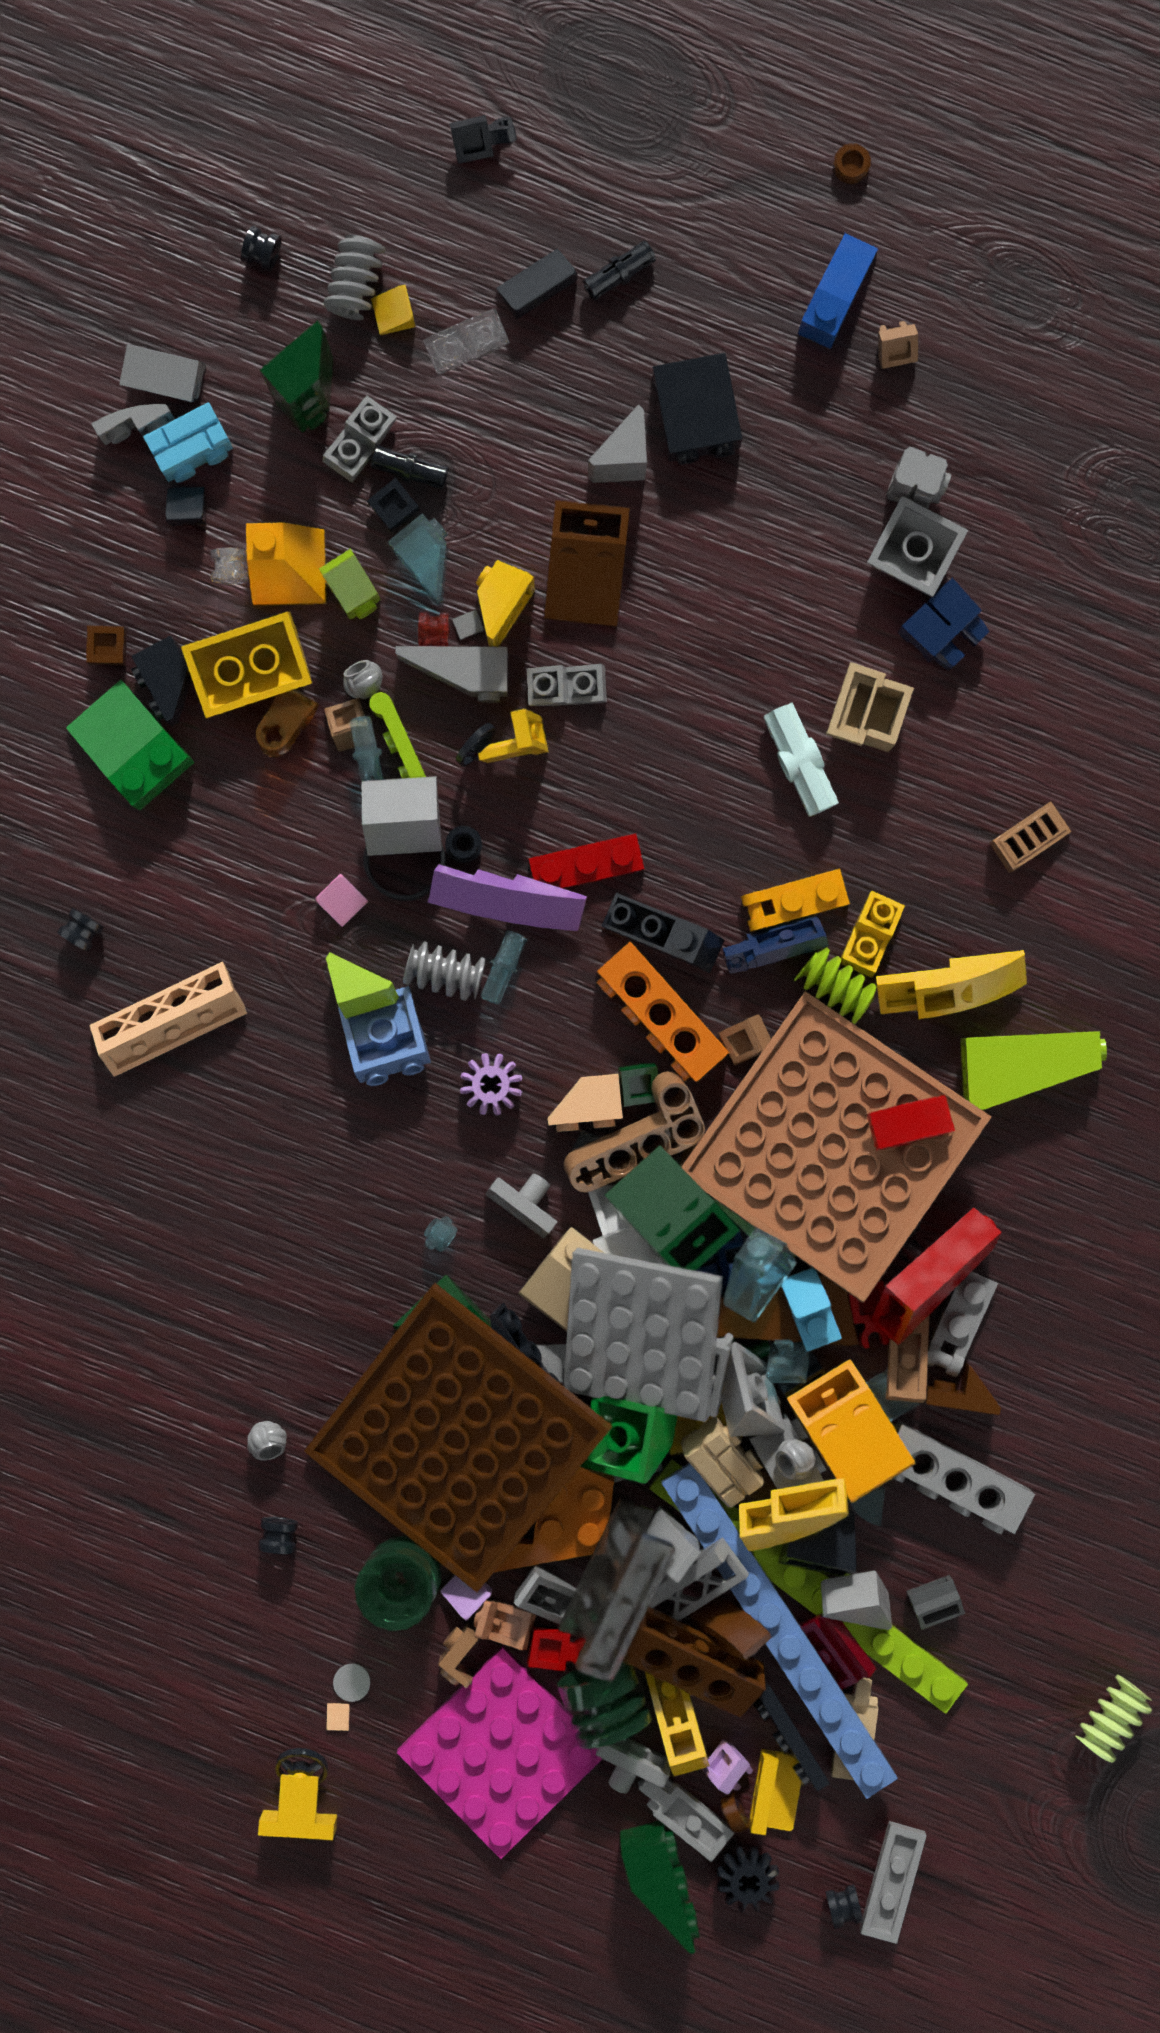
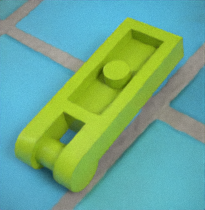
M375 693L370 699V708L377 718L384 719L389 731L383 733V737L391 754L395 752L400 754L404 765L398 767L401 777H426L391 698L386 693Z

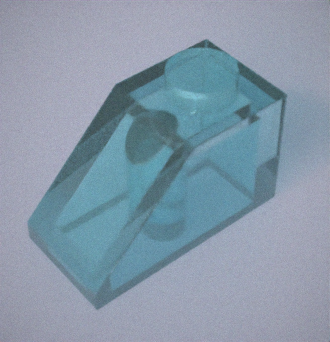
M422 513L390 539L388 543L394 554L438 605L443 601L448 554L444 538L448 534L435 518L428 521Z
M757 1227L754 1229L735 1256L723 1301L725 1307L754 1323L797 1264L787 1243Z

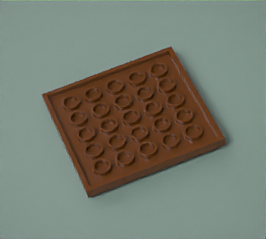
M434 1283L304 1452L477 1593L605 1437L612 1425L438 1284Z

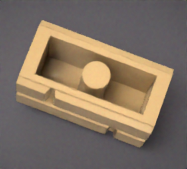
M712 1417L701 1425L699 1430L695 1429L684 1437L681 1445L688 1462L725 1505L732 1508L742 1501L745 1495H750L763 1486L764 1480L760 1470L764 1465L753 1449H749L747 1452L740 1445L742 1442L740 1436L730 1437L727 1425L724 1426L717 1417Z

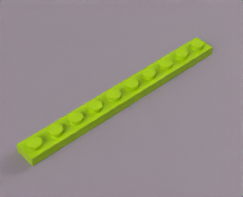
M671 1457L663 1467V1470L660 1471L651 1483L649 1489L679 1511L661 1482L683 1467V1465ZM713 1491L740 1533L739 1508L737 1506L727 1507ZM783 1544L752 1551L771 1582L813 1614L823 1615L821 1582L825 1579H830L829 1576L821 1572L779 1564L778 1559ZM842 1621L867 1655L945 1714L968 1685L966 1680L893 1625L891 1629L885 1630Z

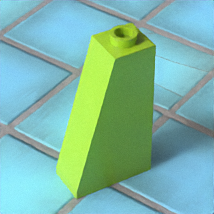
M1100 1031L960 1038L963 1098L979 1109L984 1110L1102 1069V1061H1105L1107 1057L1105 1039H1100Z

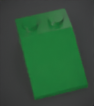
M121 679L66 727L108 780L131 806L139 811L195 763Z

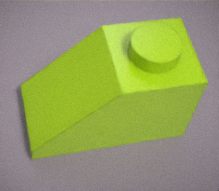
M351 548L319 568L326 584L350 620L356 616L358 619L365 618L377 609L376 603L381 601Z

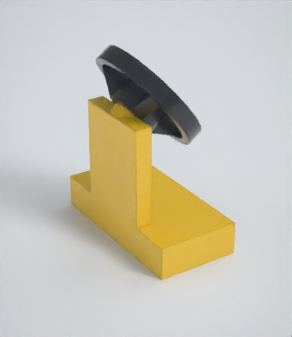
M526 709L511 712L516 738L492 743L497 729L491 723L483 725L462 746L456 757V762L461 767H466L475 760L492 763L527 754L537 755L548 752L542 717Z
M294 1748L284 1751L278 1756L275 1772L280 1779L279 1810H263L259 1819L258 1835L333 1840L337 1828V1814L317 1813L318 1785L326 1779L328 1772L326 1759L318 1752L306 1748ZM291 1757H307L316 1762H292L287 1759ZM280 1764H281L282 1767L288 1772L289 1775H287V1774L281 1769ZM321 1767L323 1768L321 1775L312 1776Z

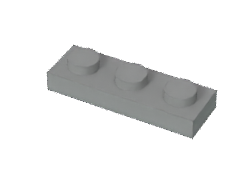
M891 1821L888 1822L863 1913L864 1922L860 1924L859 1928L861 1934L897 1944L927 1836L925 1831Z

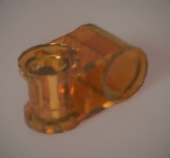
M297 689L278 694L256 729V738L261 750L270 757L285 755L301 731L308 726L317 712L319 704ZM279 731L281 741L273 740L269 744L266 735L268 733L275 735Z

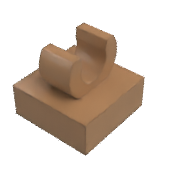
M901 321L897 328L886 329L885 325L880 326V331H878V359L882 369L918 362V332L915 324L907 325L904 321Z

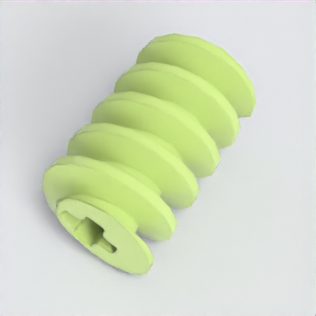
M1117 1675L1115 1678L1121 1689L1117 1690L1108 1686L1106 1690L1113 1700L1109 1702L1099 1699L1097 1702L1104 1712L1100 1714L1090 1711L1089 1715L1095 1724L1091 1726L1081 1723L1080 1727L1086 1736L1084 1738L1076 1736L1094 1753L1112 1763L1115 1762L1116 1757L1110 1748L1121 1751L1125 1748L1119 1736L1130 1739L1134 1736L1128 1724L1139 1727L1143 1724L1137 1712L1148 1715L1152 1712L1146 1701L1151 1699L1120 1675Z

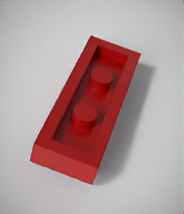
M636 833L528 858L534 880L562 889L645 869Z

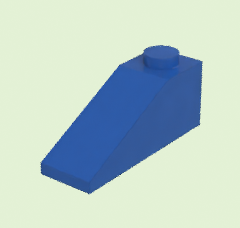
M846 233L844 234L802 318L798 330L799 335L831 349L878 248Z

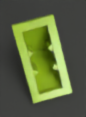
M329 952L326 961L337 1004L345 1019L396 1004L399 996L391 981Z

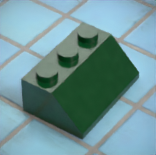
M318 320L260 369L274 402L301 433L308 428L313 430L321 425L327 418L326 412L330 410L334 358L323 326Z

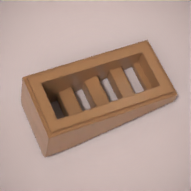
M1050 801L990 841L989 844L1010 873L1065 837L1071 830ZM1044 814L1048 815L1058 830L1054 835L1051 834L1041 819ZM1033 822H1035L1046 838L1042 843L1029 826ZM1022 829L1034 846L1030 851L1018 834ZM1010 837L1023 854L1019 858H1017L1006 841Z

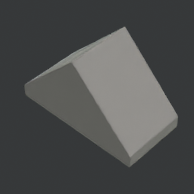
M538 1564L532 1566L515 1591L514 1604L521 1609L563 1626L583 1594Z
M876 1570L825 1579L821 1582L823 1615L825 1618L885 1630L892 1628L889 1593Z

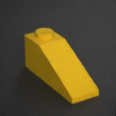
M645 1672L666 1755L673 1775L678 1776L709 1767L691 1696L684 1690L663 1680H658L653 1675Z

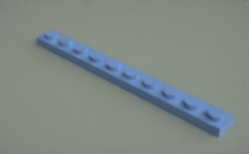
M690 1463L661 1481L662 1485L703 1548L705 1549L723 1537L748 1571V1577L730 1588L744 1611L770 1632L772 1638L766 1642V1645L865 1798L871 1797L897 1780L896 1773L752 1551L749 1552L740 1538L739 1531L706 1481ZM725 1560L716 1567L723 1579H728L735 1574Z

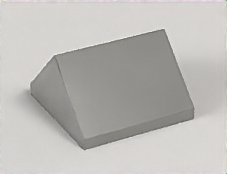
M639 405L636 406L588 460V479L593 483L645 480L647 466L644 409Z
M902 496L867 564L933 597L968 530Z
M436 776L362 781V827L368 856L442 851Z
M732 1343L721 1395L729 1436L770 1435L785 1432L769 1364L739 1343Z

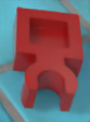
M882 1280L878 1281L864 1303L847 1292L854 1325L862 1323V1328L858 1333V1341L861 1347L865 1349L869 1348L868 1337L872 1332L878 1333L881 1344L887 1345L889 1342V1337L871 1321L885 1289L884 1281Z
M533 1626L527 1664L528 1667L565 1671L566 1661H573L578 1668L590 1669L592 1668L591 1659L579 1657V1652L583 1648L595 1649V1643L587 1637H581L574 1642H570L571 1634L568 1630Z

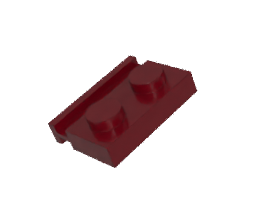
M818 1614L799 1623L841 1690L858 1683L862 1678H870L877 1669L842 1621L825 1618L824 1615Z

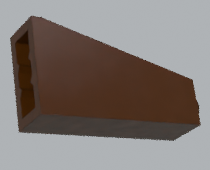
M818 1272L817 1274L830 1301V1308L842 1339L829 1344L857 1345L858 1341L847 1291ZM779 1281L720 1295L718 1336L725 1337L726 1334L730 1333L734 1338L802 1342Z

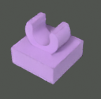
M724 1739L709 1757L710 1766L702 1768L703 1772L717 1789L726 1794H729L732 1789L739 1790L742 1787L738 1781L744 1772L748 1774L753 1772L749 1762L736 1747Z

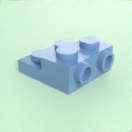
M409 986L396 990L399 996L396 1004L345 1019L338 1007L353 1070L360 1083L366 1082L369 1086H377L385 1083L390 1074L402 1071L404 1075H414L424 1069V1064L431 1063L424 1033L419 1023Z

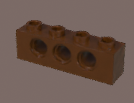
M641 1602L632 1609L614 1630L616 1658L739 1718L766 1690L764 1663L752 1657L744 1660L721 1650L718 1640Z

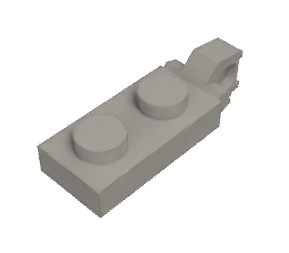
M643 1778L639 1780V1790L650 1798L647 1806L653 1811V1816L712 1862L735 1833L731 1830L728 1823L677 1782L674 1783L669 1778L663 1788Z

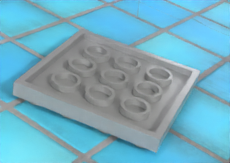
M577 1248L572 1253L564 1387L572 1393L601 1398L603 1396H610L611 1398L639 1402L648 1406H658L664 1408L667 1414L706 1422L710 1416L722 1277Z

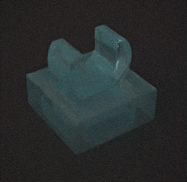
M775 1340V1343H771L766 1377L770 1383H806L810 1351L807 1352L805 1350L803 1342Z

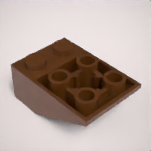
M555 500L544 619L617 627L630 508Z

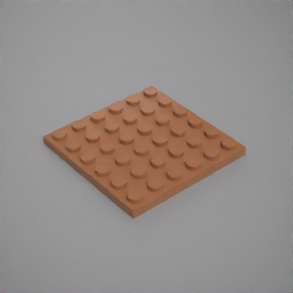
M805 991L684 1162L682 1168L711 1198L864 1303L983 1131L991 1116ZM946 1095L955 1128L954 1132L943 1136L918 1140L908 1145L876 1151L867 1114L918 1100Z

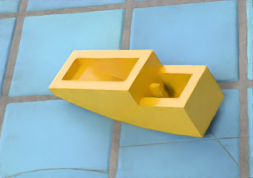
M840 1478L771 1490V1499L739 1504L740 1538L747 1550L750 1552L792 1542L814 1534L848 1515L845 1479Z

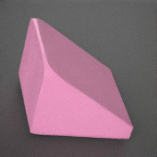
M339 874L314 899L342 927L369 902L342 874Z

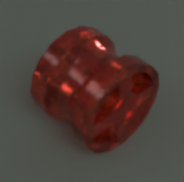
M419 612L418 646L438 645L449 647L450 614L442 612L438 616H431L428 612Z

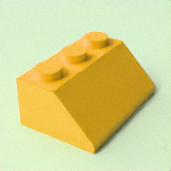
M285 612L181 647L205 718L312 684L303 648L290 612Z

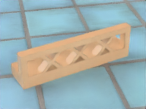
M221 962L91 1024L90 1028L99 1057L115 1077L247 1014L243 1001L234 989L227 967ZM221 977L222 985L209 991L204 990L209 982ZM182 995L187 996L184 1003L176 1007L171 1006L176 998ZM149 1011L154 1012L149 1020L142 1023L137 1022L142 1014ZM115 1027H120L117 1035L104 1040L103 1033Z

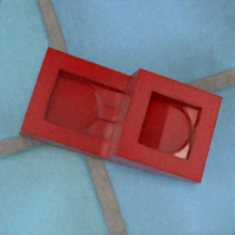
M946 1095L918 1100L867 1114L876 1151L908 1145L918 1140L943 1136L955 1131Z

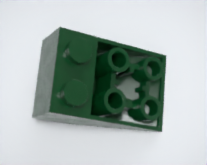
M661 1145L604 1195L667 1266L696 1271L740 1231L715 1201Z
M660 1820L621 1830V1855L631 1891L690 1954L696 1953L694 1939L700 1937L698 1920L693 1902L686 1903L690 1901L683 1865L676 1867L677 1864H680L674 1832L672 1830L666 1831L665 1825Z

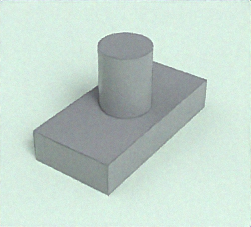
M535 1173L531 1175L519 1192L497 1177L485 1193L486 1196L543 1239L558 1222L537 1206L551 1186L545 1179Z
M604 1727L598 1739L596 1756L616 1765L608 1781L609 1785L620 1793H628L636 1776H639L663 1788L670 1776L667 1756L610 1728Z

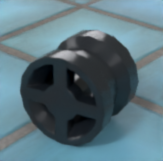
M251 226L243 242L241 261L247 264L255 262L260 264L263 270L272 271L279 256L281 236L275 233L266 235L262 233L260 228Z
M72 907L69 912V921L66 925L60 926L57 933L79 948L89 952L93 946L92 939L95 934L102 932L104 926Z
M284 1517L262 1518L260 1527L264 1532L263 1538L259 1540L258 1549L272 1554L294 1553L296 1543L293 1541V1533L297 1531L298 1521Z
M854 1884L846 1886L845 1890L841 1892H835L834 1890L825 1891L834 1929L842 1928L846 1922L852 1921L855 1924L864 1922Z

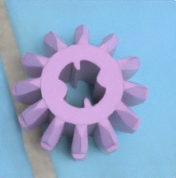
M485 1053L481 1055L483 1068H480L474 1060L468 1062L470 1068L476 1074L474 1076L464 1072L461 1074L463 1080L472 1081V1086L462 1087L460 1092L461 1094L474 1092L475 1096L467 1102L469 1107L474 1106L479 1099L483 1101L479 1111L480 1114L485 1115L489 1103H493L494 1114L500 1115L501 1107L498 1101L502 1100L511 1109L514 1107V1103L506 1095L511 1093L515 1096H521L522 1090L510 1087V1083L522 1081V1075L508 1076L507 1073L516 1066L513 1061L508 1063L504 1069L500 1068L503 1061L502 1054H497L494 1066H490L489 1056ZM485 1075H488L490 1078L497 1075L501 1079L502 1083L497 1084L501 1086V1090L497 1094L493 1091L487 1093L483 1091L481 1085H485L482 1082Z

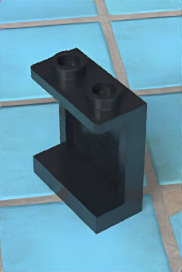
M726 352L653 366L652 381L654 391L657 392L668 448V461H677L679 465H686L697 462L699 456L713 454L715 458H722L735 454V449L741 447L743 439Z

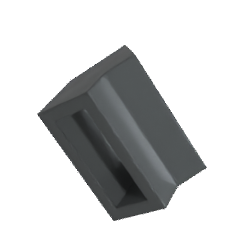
M950 1575L906 1591L921 1630L965 1614L960 1596Z

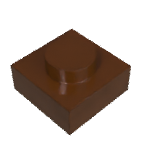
M87 625L86 663L89 665L125 666L127 629L124 626Z

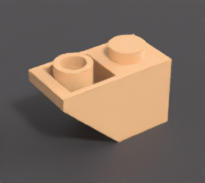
M609 1074L581 1077L550 1114L548 1125H556L557 1132L579 1130V1122L593 1121L594 1128L616 1126L615 1119L623 1118L619 1075Z

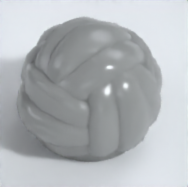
M369 660L356 662L348 667L343 674L344 689L353 698L363 700L371 698L381 689L382 671L376 663Z
M271 1421L259 1422L252 1427L248 1435L247 1450L258 1460L274 1459L284 1452L287 1433L277 1423Z
M797 1439L786 1440L780 1444L775 1461L784 1477L793 1480H803L808 1478L814 1471L816 1458L811 1446Z

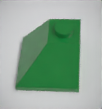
M610 1396L592 1397L590 1408L610 1423L612 1427L580 1467L640 1483H647L673 1445L678 1416L667 1414L664 1408L658 1406H648L639 1402L611 1398Z

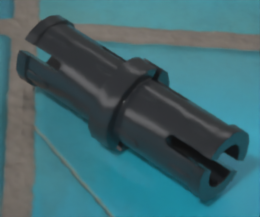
M643 240L625 254L610 258L606 266L582 280L589 296L596 301L620 284L624 286L631 281L630 277L656 261L652 248Z
M380 445L376 447L371 466L372 469L402 477L404 482L410 483L412 480L430 485L439 490H443L449 470L447 466L418 458V454L410 452L407 455Z

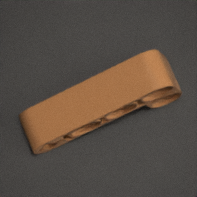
M667 1071L660 1073L653 1080L651 1090L659 1112L568 1153L564 1160V1170L576 1190L591 1192L625 1177L659 1145L672 1156L696 1145L705 1133L703 1120L691 1091L678 1074ZM679 1087L676 1096L669 1099L664 1098V1094L668 1089ZM692 1119V1123L687 1129L677 1130L680 1122ZM658 1135L655 1143L643 1145L644 1140L648 1136ZM616 1150H625L624 1155L620 1159L609 1160L611 1154ZM600 1159L603 1166L600 1167L596 1160ZM586 1166L587 1172L580 1174L579 1169Z

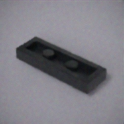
M765 1682L766 1690L753 1705L764 1722L770 1718L777 1731L772 1736L782 1752L785 1754L790 1751L795 1758L797 1764L792 1768L803 1786L805 1787L810 1783L818 1792L830 1784L773 1690Z

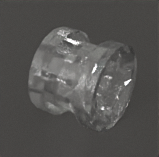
M216 548L210 551L211 560L215 566V570L211 573L212 582L219 584H241L248 581V573L244 570L247 550L241 548Z

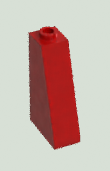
M971 1209L885 1286L871 1321L899 1346L994 1249L1002 1232L996 1227L993 1220L988 1216L982 1215L977 1209Z

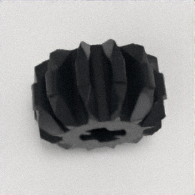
M738 1845L736 1847L737 1857L734 1858L730 1854H725L723 1858L726 1866L717 1868V1876L722 1879L717 1883L718 1891L726 1893L725 1902L728 1905L738 1901V1909L742 1913L746 1910L747 1904L751 1903L754 1911L758 1912L760 1910L759 1901L763 1900L765 1903L771 1904L773 1898L769 1891L779 1890V1881L775 1879L779 1875V1869L777 1865H770L772 1858L768 1852L759 1856L758 1847L753 1845L750 1848L749 1854H744V1849ZM745 1875L750 1878L754 1875L755 1881L751 1882L747 1879L742 1883L741 1877Z

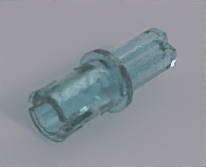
M359 716L350 720L355 753L352 756L358 762L361 781H371L370 777L372 775L374 780H384L379 756L382 755V750L377 748L371 718L369 716Z
M506 930L495 960L491 959L490 961L493 967L481 993V998L493 1004L501 1002L512 974H517L518 972L516 966L528 938L516 932Z

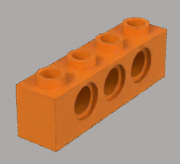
M631 942L597 971L601 978L596 983L610 998L617 995L626 1006L621 1011L635 1026L641 1022L647 1028L650 1034L645 1038L660 1054L666 1050L675 1061L670 1066L684 1081L691 1078L694 1082H697L729 1053ZM630 977H639L645 982L646 990L641 997L633 998L625 992L624 985ZM663 1004L669 1009L670 1019L665 1025H656L650 1020L649 1012L652 1006ZM679 1032H689L694 1037V1048L688 1053H681L674 1046L675 1036Z

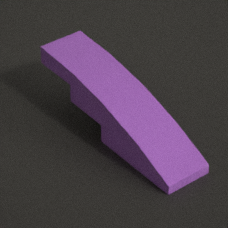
M439 864L434 870L428 903L503 922L540 928L578 931L587 896L518 874L514 880L479 869L474 875Z

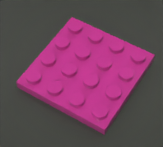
M504 1645L473 1674L472 1683L468 1688L462 1685L397 1750V1754L500 1859L602 1760V1758L596 1756L598 1741Z

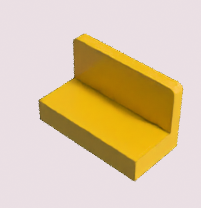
M761 1749L749 1815L751 1833L766 1836L767 1827L785 1831L793 1830L801 1781L792 1768L797 1764L792 1754Z

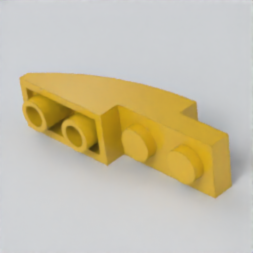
M1024 950L949 959L950 968L876 976L880 1014L918 1010V1018L924 1019L961 1012L1002 998L1027 984Z

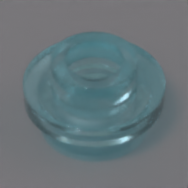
M448 1216L443 1217L441 1220L435 1218L428 1225L424 1232V1236L427 1238L425 1242L427 1248L430 1250L435 1248L441 1252L451 1243L457 1232V1227L452 1225L451 1218Z

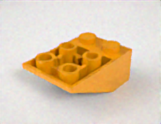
M850 1359L787 1398L795 1416L836 1479H845L847 1497L851 1503L916 1464L872 1391Z

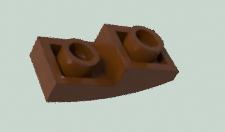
M719 1596L689 1615L693 1628L716 1637L721 1650L744 1660L756 1654L759 1648L772 1638L770 1632L752 1616Z

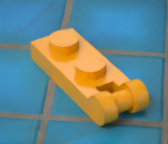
M840 869L740 896L743 907L748 908L751 920L747 922L750 932L850 904ZM771 900L775 914L765 916L761 903Z

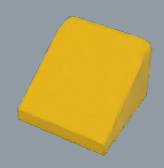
M406 285L395 287L371 298L380 335L416 327Z

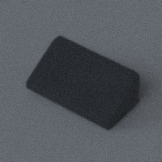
M557 248L498 286L496 290L517 320L576 282L577 272Z

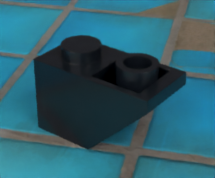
M170 635L132 655L131 657L136 667L132 668L131 671L140 687L144 688L147 686L154 699L148 702L156 718L159 721L165 719L169 725L174 726L179 723L192 678L177 641Z

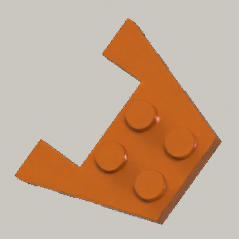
M579 1467L536 1520L534 1538H521L495 1572L605 1552L614 1476Z

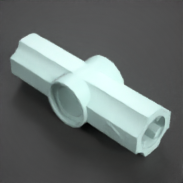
M793 703L781 706L764 715L765 724L779 751L777 756L789 782H793L808 816L811 817L839 803L837 796L823 770L825 765L820 751L814 740L808 737Z

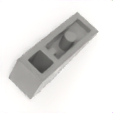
M396 646L398 660L471 697H478V702L497 703L500 702V697H508L507 647Z

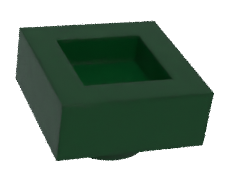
M654 1062L618 1067L621 1103L624 1107L656 1102L651 1090L652 1082L658 1076L657 1065Z

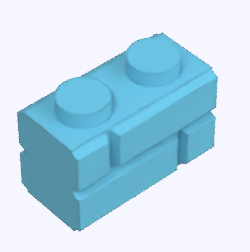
M209 402L143 436L168 482L174 479L176 482H183L191 478L196 473L195 468L206 462L209 465L218 464L228 457L227 451L233 449Z

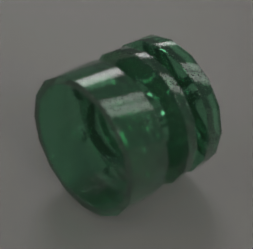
M407 1536L393 1537L379 1544L358 1573L354 1588L356 1603L363 1616L376 1627L390 1631L405 1630L419 1623L429 1611L438 1593L442 1579L440 1562ZM397 1572L403 1573V1579L407 1580L405 1584L400 1583L399 1577L396 1576Z
M615 1656L592 1662V1668L590 1669L578 1668L565 1675L557 1683L565 1709L572 1712L580 1711L570 1720L573 1730L578 1731L575 1736L579 1748H599L622 1741L640 1732L652 1720L648 1707L643 1706L646 1702L643 1694L630 1692L639 1683L633 1666L625 1664Z

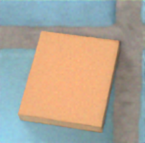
M327 1703V1730L349 1731L350 1704Z

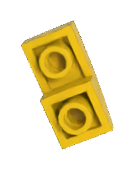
M871 891L842 953L840 964L850 965L853 967V970L872 978L878 969L887 944L894 934L905 905Z

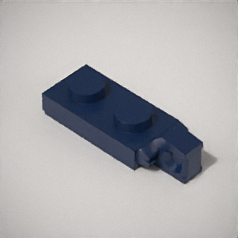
M813 914L748 933L746 940L723 948V955L729 973L747 971L749 968L776 963L804 953H811L829 945L818 915Z

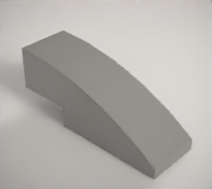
M660 1504L638 1533L639 1539L647 1552L677 1583H679L701 1553L697 1537L685 1529L683 1521Z

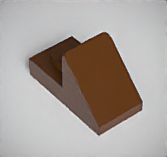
M965 1361L960 1390H956L955 1383L934 1380L933 1386H926L925 1404L1000 1415L1001 1407L974 1369Z

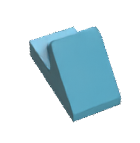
M810 1268L779 1280L807 1352L842 1339L830 1308V1301L815 1269Z

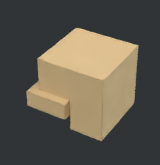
M850 662L826 735L859 746L864 744L889 752L896 744L914 688L888 679L884 680L885 673Z

